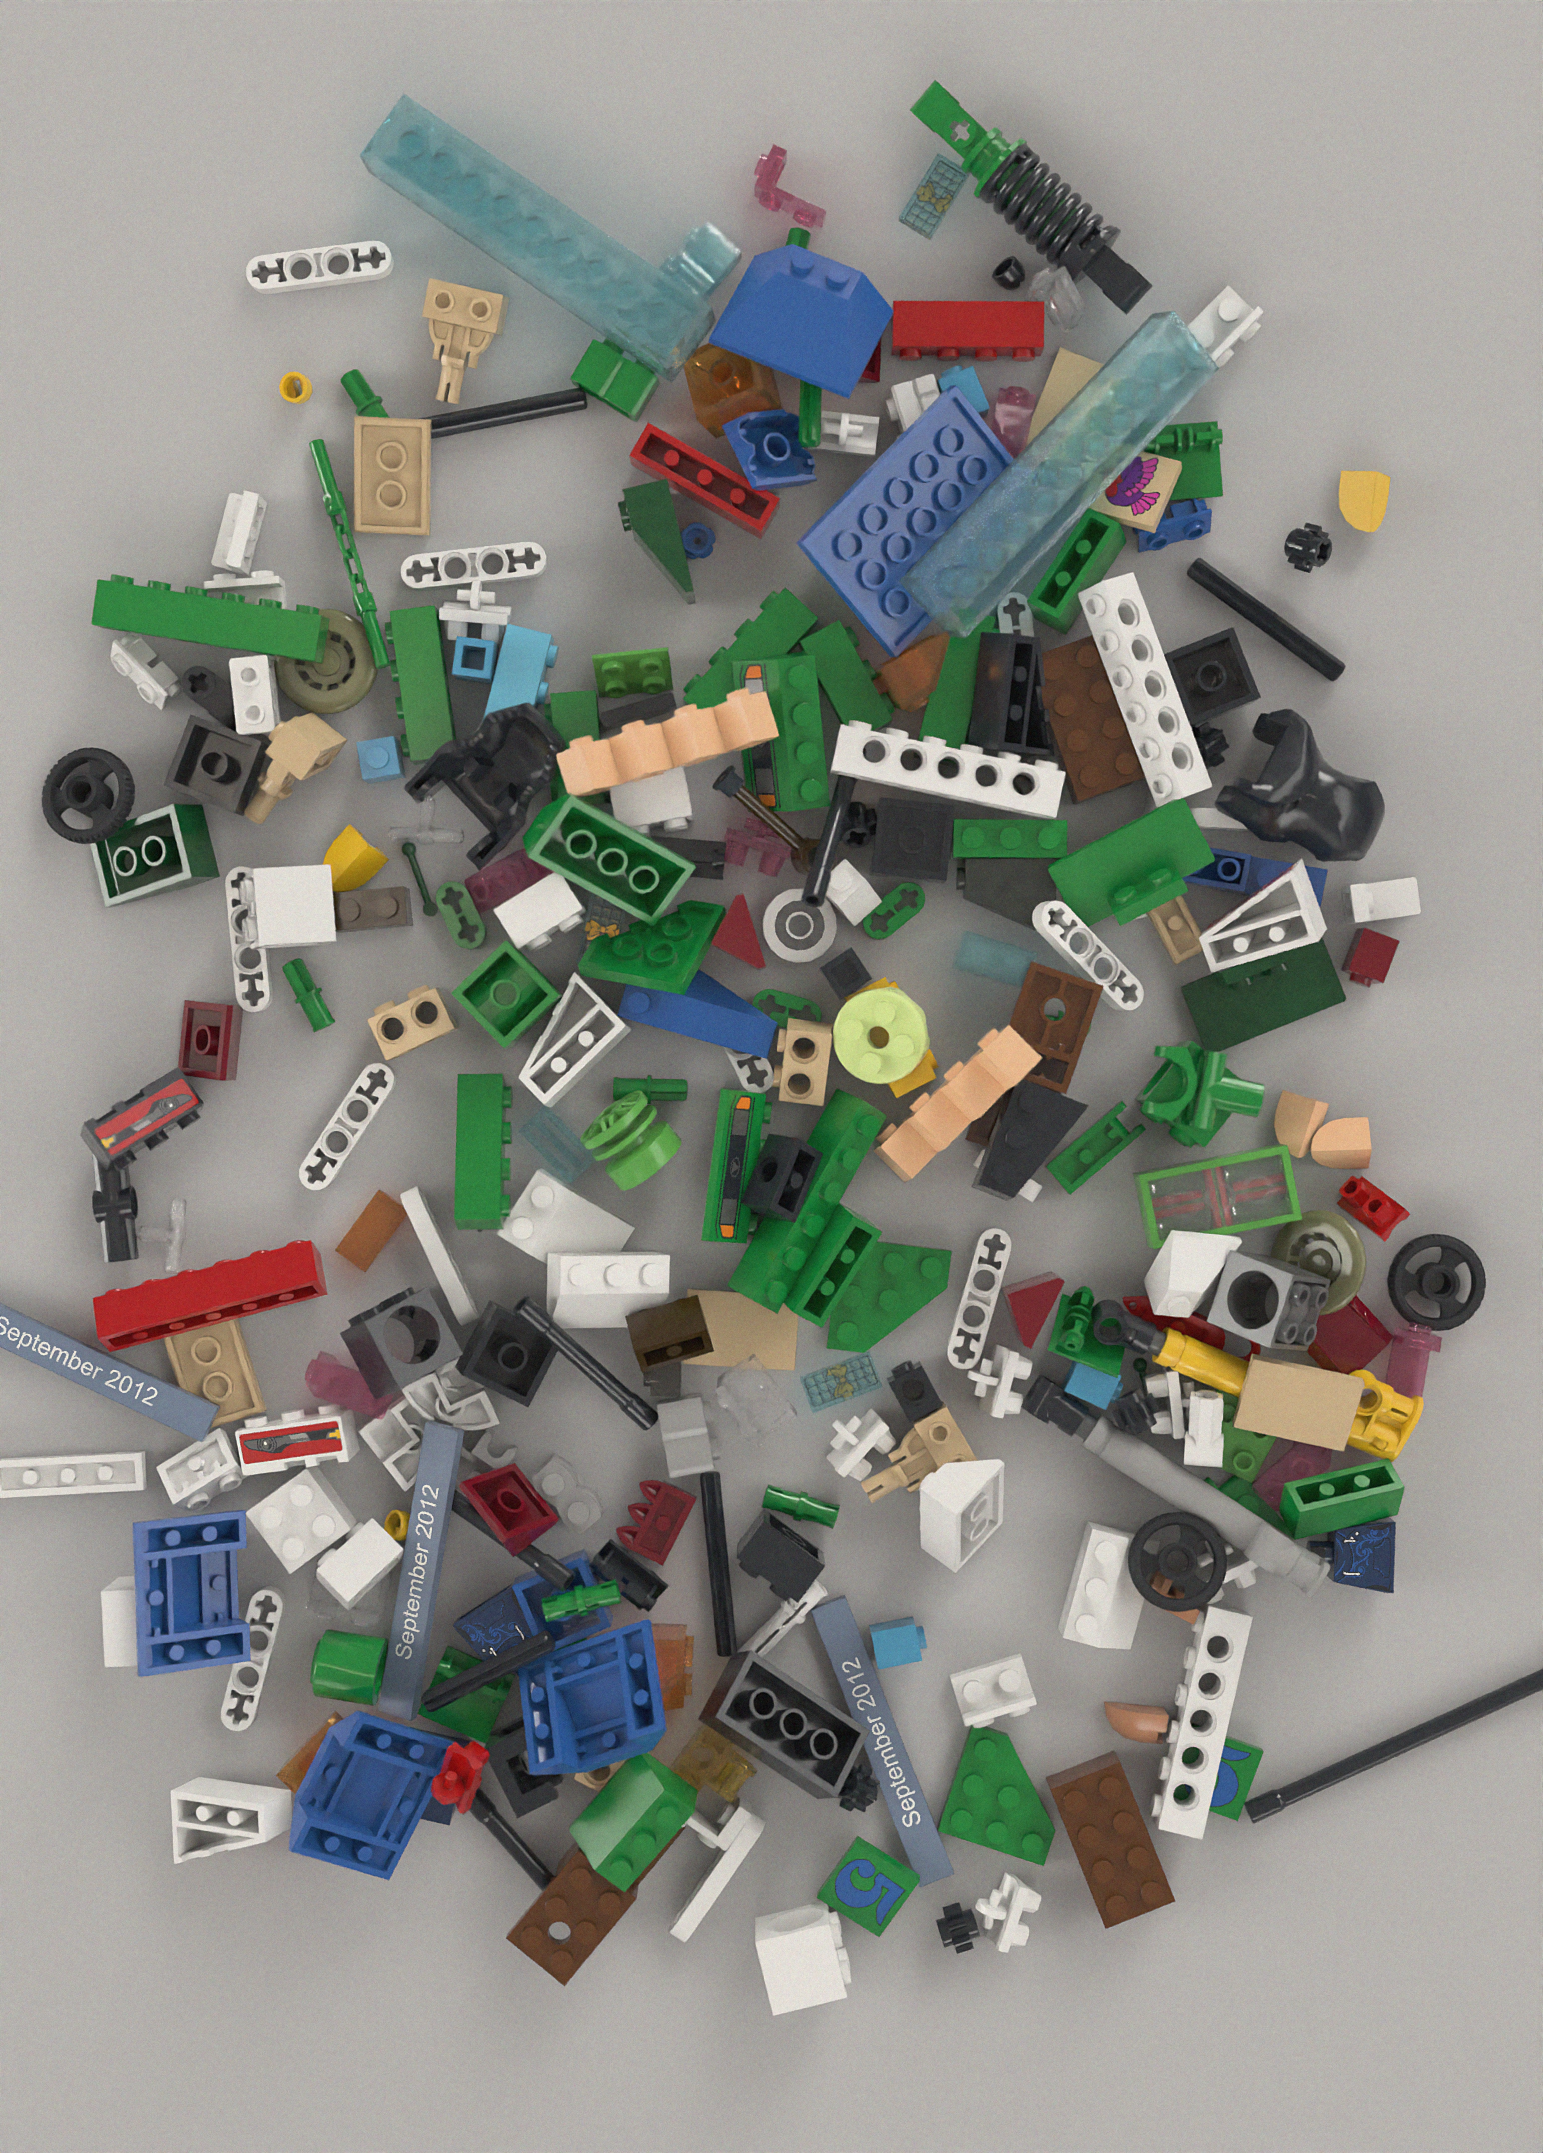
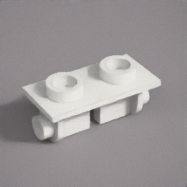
M129 633L120 643L116 639L113 641L110 656L116 670L123 676L128 675L137 684L138 692L144 700L150 704L154 702L162 711L165 708L167 695L169 694L171 698H174L183 690L179 684L181 680L163 661L152 669L148 664L154 661L157 655L140 636L135 637L132 633Z

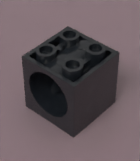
M410 1287L387 1298L375 1307L349 1319L348 1322L351 1327L340 1333L375 1399L399 1391L463 1355L428 1287L416 1293ZM389 1317L402 1322L411 1332L414 1341V1352L409 1363L394 1357L386 1345L384 1329Z

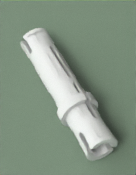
M816 1579L798 1603L792 1598L788 1599V1601L783 1600L780 1603L781 1608L757 1630L737 1653L751 1650L760 1657H763L797 1623L801 1625L806 1620L805 1615L828 1594L827 1590Z

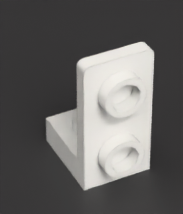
M1415 877L1341 887L1346 925L1417 915L1421 912Z
M739 1797L734 1805L727 1803L716 1820L719 1826L695 1810L682 1827L688 1824L699 1832L697 1834L698 1838L707 1846L713 1849L719 1846L726 1851L751 1817L752 1804L742 1797Z

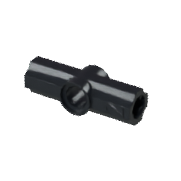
M92 1153L96 1190L93 1191L92 1207L97 1223H100L104 1263L138 1259L139 1251L135 1228V1219L138 1216V1200L135 1188L130 1184L129 1166L120 1172L115 1167L106 1172Z

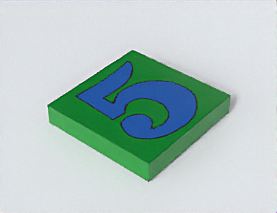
M1195 1723L1191 1724L1193 1727H1201ZM1226 1735L1209 1811L1238 1821L1264 1753L1262 1748ZM1187 1748L1182 1754V1762L1185 1764L1194 1763L1199 1757V1748ZM1188 1784L1177 1786L1174 1790L1173 1798L1181 1801L1185 1800L1191 1793V1786Z
M857 1836L818 1890L816 1898L880 1937L919 1883L920 1875Z

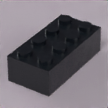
M751 1650L731 1655L698 1718L699 1721L816 1799L837 1798L870 1730Z

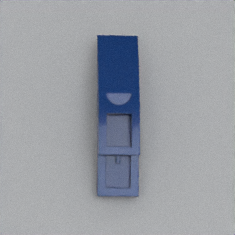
M1209 847L1215 857V861L1182 879L1185 883L1250 896L1294 863L1259 858L1251 854ZM1305 866L1319 908H1321L1328 869Z

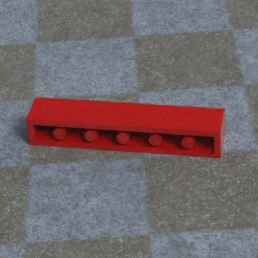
M296 1240L288 1243L286 1247L271 1251L258 1250L245 1258L221 1260L211 1267L199 1270H183L177 1276L162 1280L149 1279L142 1282L139 1286L128 1289H112L107 1291L105 1295L94 1297L93 1306L97 1338L109 1352H114L328 1295L321 1254L311 1240Z

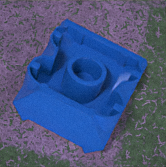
M785 409L750 412L722 425L753 489L761 491L797 487L817 481L814 473L816 465L813 455L803 449L798 441V415L786 413Z

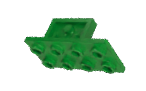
M1184 798L1172 800L1048 865L1047 869L1066 905L1087 927L1114 914L1119 925L1122 926L1188 892L1189 890L1182 878L1214 862L1215 857Z

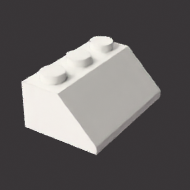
M659 1252L548 1253L547 1313L561 1328L628 1327L625 1316L665 1304L669 1294L670 1255Z
M999 1459L944 1463L936 1473H929L920 1484L921 1548L955 1573L1003 1523L1005 1463Z
M1087 1521L1058 1626L1063 1638L1098 1648L1131 1649L1144 1602V1597L1138 1592L1132 1582L1128 1568V1553L1135 1536L1134 1533ZM1149 1538L1143 1548L1148 1553L1156 1555L1160 1541ZM1151 1573L1148 1574L1145 1578L1148 1583L1150 1580Z

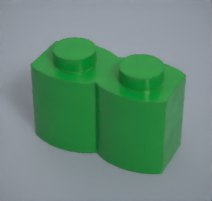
M593 339L570 377L572 384L577 388H584L585 393L637 422L660 384L658 377L654 375L656 369L642 359L637 358L635 363L622 356L624 350L608 339H605L603 343Z

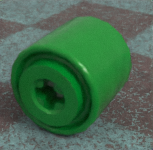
M327 1629L322 1639H319L312 1659L310 1682L313 1684L314 1696L375 1706L383 1683L388 1653V1639Z

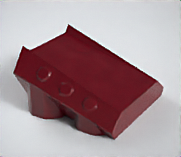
M1355 1295L1342 1309L1331 1314L1319 1315L1316 1323V1337L1309 1345L1308 1351L1305 1352L1323 1370L1349 1375L1353 1371L1362 1370L1388 1346L1394 1336L1360 1298Z

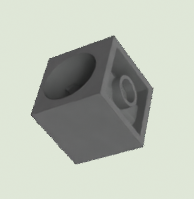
M1230 1250L1207 1322L1269 1348L1308 1351L1309 1345L1316 1337V1323L1320 1311L1328 1300V1287L1331 1280L1269 1255ZM1275 1283L1279 1294V1304L1275 1316L1269 1321L1265 1309V1300L1269 1288Z

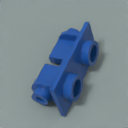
M1196 498L1171 505L1170 512L1172 518L1167 519L1165 513H1163L1155 533L1132 527L1133 533L1135 535L1138 534V553L1147 550H1160L1168 544L1182 540H1195L1204 534L1210 533L1212 510H1207L1205 500L1198 501Z

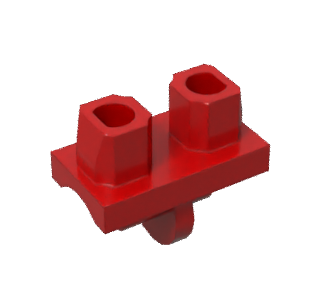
M1351 1176L1339 1189L1342 1197L1337 1202V1205L1384 1242L1390 1237L1396 1225L1407 1219L1410 1215L1403 1206L1363 1176L1359 1179Z
M471 1741L464 1748L456 1742L451 1744L447 1748L441 1772L434 1777L431 1784V1793L434 1798L444 1805L455 1803L458 1811L463 1815L470 1810L475 1792L482 1782L480 1775L483 1766L488 1762L489 1752L476 1741Z

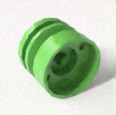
M638 1090L605 1108L586 1128L580 1138V1142L586 1149L594 1148L592 1157L595 1160L601 1161L611 1157L605 1166V1172L617 1187L623 1191L641 1184L661 1169L678 1151L682 1141L667 1121L661 1120L651 1124L657 1114V1109L654 1105L645 1106L648 1098L642 1091Z

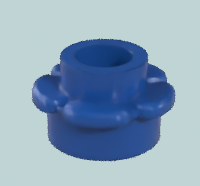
M694 522L681 531L680 535L686 557L690 559H696L697 557L704 559L713 552V544L716 538L711 528H707L703 523ZM695 538H699L701 543L696 545L693 541Z

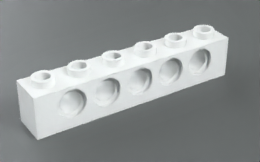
M1134 573L1104 580L1077 593L1156 807L1158 808L1172 800L1181 799L1213 787Z
M849 720L848 726H840L830 773L1049 820L1056 818L1066 773L1057 771L1058 764L1042 760H1035V765L1019 763L1020 756L1004 752H998L997 758L982 755L983 748L967 744H961L960 750L945 747L946 741L943 739L924 736L923 742L908 739V732L887 728L886 734L871 731V724ZM870 743L880 745L884 750V758L878 763L868 762L863 756V748ZM907 751L916 752L921 758V767L915 771L904 769L900 762L901 755ZM951 759L957 764L958 775L955 778L946 779L939 774L938 763L941 760ZM988 767L994 772L995 782L992 786L983 787L977 783L975 772L978 768ZM1025 775L1030 778L1032 790L1029 794L1021 795L1014 790L1012 782L1015 776Z
M1206 1603L1201 1607L1194 1625L1192 1624L1191 1626L1192 1632H1196L1193 1647L1188 1646L1186 1648L1183 1659V1668L1187 1669L1184 1684H1178L1175 1694V1705L1179 1706L1176 1721L1170 1720L1167 1729L1166 1742L1170 1743L1168 1756L1162 1757L1159 1764L1158 1779L1162 1780L1159 1794H1153L1149 1809V1815L1153 1817L1154 1824L1160 1830L1203 1839L1253 1619L1245 1611ZM1214 1636H1222L1224 1638L1223 1649L1217 1654L1208 1653V1641ZM1206 1673H1214L1216 1676L1214 1687L1206 1691L1200 1690L1199 1680L1201 1676ZM1197 1710H1205L1208 1714L1206 1723L1201 1727H1193L1190 1724V1718ZM1187 1748H1199V1757L1194 1763L1185 1764L1182 1762V1754ZM1181 1784L1190 1785L1191 1793L1188 1798L1182 1801L1173 1798V1793L1177 1786Z

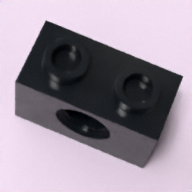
M768 1134L741 1203L766 1218L796 1223L823 1153L798 1138Z

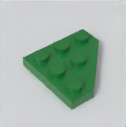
M688 900L677 905L678 911L659 918L654 926L639 920L629 924L628 931L611 938L607 933L592 940L578 964L580 975L684 995L726 916L725 906Z
M877 1241L830 1315L827 1349L865 1353L941 1294L948 1287L952 1251Z
M972 1724L937 1825V1830L1044 1866L1056 1831L1008 1734L987 1726L974 1728Z

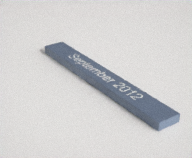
M0 1303L1 1348L200 1442L205 1441L220 1409L219 1405Z
M435 1421L426 1422L378 1708V1711L408 1721L416 1719L465 1431Z
M842 1595L814 1606L811 1609L812 1616L853 1720L870 1730L863 1745L875 1776L880 1781L879 1786L914 1872L920 1875L919 1887L953 1875L954 1870L846 1596Z

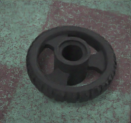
M81 748L78 751L74 750L68 753L67 756H63L62 759L57 761L58 764H55L50 770V775L48 774L44 781L46 784L43 786L41 801L47 823L61 837L79 844L97 843L109 838V835H114L119 830L118 828L122 827L127 821L126 818L130 816L132 811L131 806L134 805L135 784L133 783L134 780L129 768L115 754L100 748ZM85 763H89V773H88V774H87V773H84V772H78V773H75V774L71 775V776L65 781L62 790H60L61 785H62L63 781L65 780V778H66L75 768H77V767H79L80 765H83V764H85ZM114 772L118 780L119 793L116 805L111 810L114 803V794L104 781L109 774ZM91 791L90 797L85 801L87 793ZM73 808L83 815L92 818L93 826L84 830L72 828L64 822L61 815L67 809Z
M1428 1234L1409 1241L1395 1255L1388 1271L1387 1286L1394 1308L1406 1321L1425 1330L1444 1331L1464 1324L1474 1315L1484 1298L1486 1279L1482 1262L1470 1246L1449 1235ZM1440 1247L1441 1258L1438 1263H1425L1417 1269L1415 1274L1406 1270L1407 1263L1414 1255L1427 1248ZM1466 1262L1471 1275V1289L1466 1302L1461 1303L1455 1299L1460 1288V1280L1454 1270L1459 1264ZM1440 1272L1444 1278V1285L1439 1291L1432 1292L1429 1287V1280L1434 1274ZM1416 1290L1422 1297L1438 1302L1440 1305L1439 1318L1426 1317L1419 1314L1408 1304L1405 1296L1411 1291Z
M1171 1512L1152 1518L1138 1530L1129 1548L1128 1568L1134 1586L1148 1602L1167 1611L1184 1612L1203 1606L1217 1594L1226 1576L1227 1555L1221 1538L1207 1522L1188 1513ZM1179 1525L1181 1532L1179 1541L1165 1546L1158 1555L1150 1554L1143 1548L1147 1540L1156 1531L1167 1526ZM1204 1539L1208 1542L1214 1559L1213 1572L1209 1582L1200 1580L1195 1574L1198 1560L1193 1548L1199 1541ZM1172 1551H1181L1188 1559V1566L1182 1573H1175L1168 1568L1167 1557ZM1153 1571H1160L1167 1579L1180 1581L1184 1587V1598L1175 1599L1158 1593L1149 1585L1145 1579L1146 1576Z

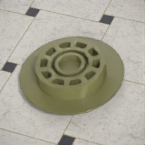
M319 609V615L329 618L323 664L304 661V665H299V660L274 656V668L279 686L293 703L310 712L334 714L352 708L366 697L374 685L378 669L375 667L363 624L345 612L333 609ZM334 634L341 637L339 643L333 641ZM348 644H350L353 649L350 653H348L345 649V647ZM352 660H355L354 668H351ZM305 672L310 676V679L306 681L301 676ZM348 675H351V677L348 679V681H347L346 683H344V682H343L344 679H345ZM316 683L323 685L321 690L314 689L313 686ZM338 684V688L330 690V686Z
M1312 1210L1302 1213V1220L1287 1222L1275 1238L1270 1256L1297 1267L1299 1262L1300 1268L1331 1280L1328 1287L1329 1296L1327 1303L1319 1314L1326 1315L1342 1309L1359 1291L1366 1271V1254L1360 1235L1345 1218L1330 1211ZM1310 1238H1312V1239L1314 1240V1241L1311 1242V1243L1308 1242V1240H1309Z

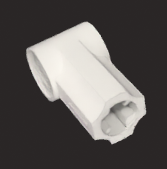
M1213 1390L1191 1392L1189 1431H1186L1184 1465L1222 1468L1224 1434L1221 1433L1224 1408L1223 1394Z

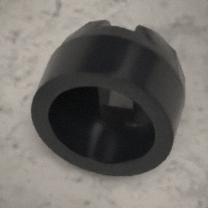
M1009 256L995 268L992 278L1002 288L1012 291L1019 288L1020 282L1025 280V269L1015 256Z

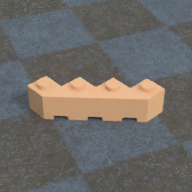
M748 688L737 690L726 695L727 702L712 708L697 710L696 704L674 710V718L659 724L645 726L644 720H639L623 725L621 727L623 733L610 739L593 742L591 736H586L569 742L570 749L556 755L567 793L570 792L578 798L612 790L611 787L632 781L634 783L664 774L665 771L674 768L695 765L714 759L720 754L736 749L741 751L778 737L779 734L766 692L750 694Z
M1009 1025L999 1032L995 1028L990 1030L979 1041L978 1045L981 1049L965 1064L958 1060L943 1075L946 1081L930 1096L926 1092L920 1095L909 1107L913 1111L897 1127L890 1123L877 1136L876 1139L880 1144L873 1151L904 1182L911 1180L938 1152L947 1148L972 1121L980 1118L1006 1090L1015 1086L1039 1062L1041 1057Z

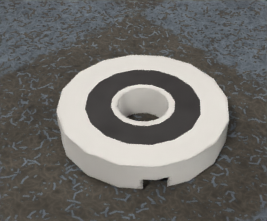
M804 888L789 889L777 895L767 906L762 921L763 935L769 948L781 959L793 963L810 962L822 956L832 945L837 931L836 915L830 903L825 899L821 907H810L804 904L801 900ZM796 915L807 917L811 924L810 931L800 937L793 935L789 930V921L792 917Z

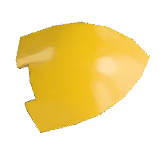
M1341 471L1338 493L1339 508L1345 520L1355 529L1374 532L1381 525L1388 502L1390 476L1377 471Z
M351 824L333 841L325 854L322 864L331 865L332 891L335 892L351 891L364 885L389 860L378 847L374 848L368 844L362 837L363 834Z

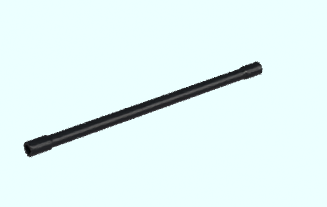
M1543 1669L1280 1789L1271 1790L1244 1803L1245 1809L1252 1823L1255 1824L1283 1811L1289 1805L1543 1690Z

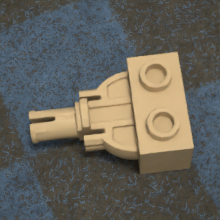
M429 278L422 317L429 319V333L435 345L432 359L442 361L441 365H443L435 399L459 404L464 372L467 367L477 369L479 355L489 347L494 334L502 336L510 298L493 292Z
M313 712L301 717L295 716L286 723L281 721L271 732L269 739L272 743L265 753L273 758V761L267 772L264 771L257 777L260 786L259 790L244 810V814L257 824L264 823L277 802L291 796L293 791L290 787L297 778L302 781L328 769L347 742L345 737Z
M944 1401L942 1402L943 1406L913 1421L914 1428L905 1435L900 1448L888 1454L891 1462H893L890 1467L868 1480L860 1482L872 1504L900 1486H906L910 1494L919 1489L923 1479L931 1472L936 1473L944 1463L978 1461Z

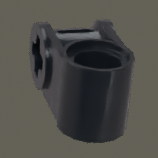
M203 666L189 668L181 679L184 693L206 709L208 714L236 732L232 684L230 682L227 683ZM196 679L205 680L209 686L206 692L200 689L197 691V688L193 685Z

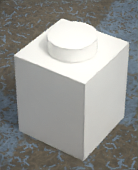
M846 859L831 871V880L826 896L853 926H856L882 901L868 881Z

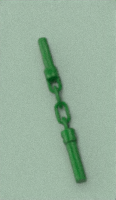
M313 440L309 443L324 493L322 499L326 513L330 516L338 545L343 555L344 566L354 595L352 597L357 616L361 617L376 669L386 668L390 666V661L375 614L377 608L373 594L369 592L364 578L361 561L352 532L349 529L342 492L338 490L324 440ZM341 515L343 524L337 523L336 516ZM345 533L347 535V539L350 545V548H348L347 550L345 548L342 535H344ZM349 559H354L358 573H352ZM360 583L363 589V592L359 593L357 589V584Z

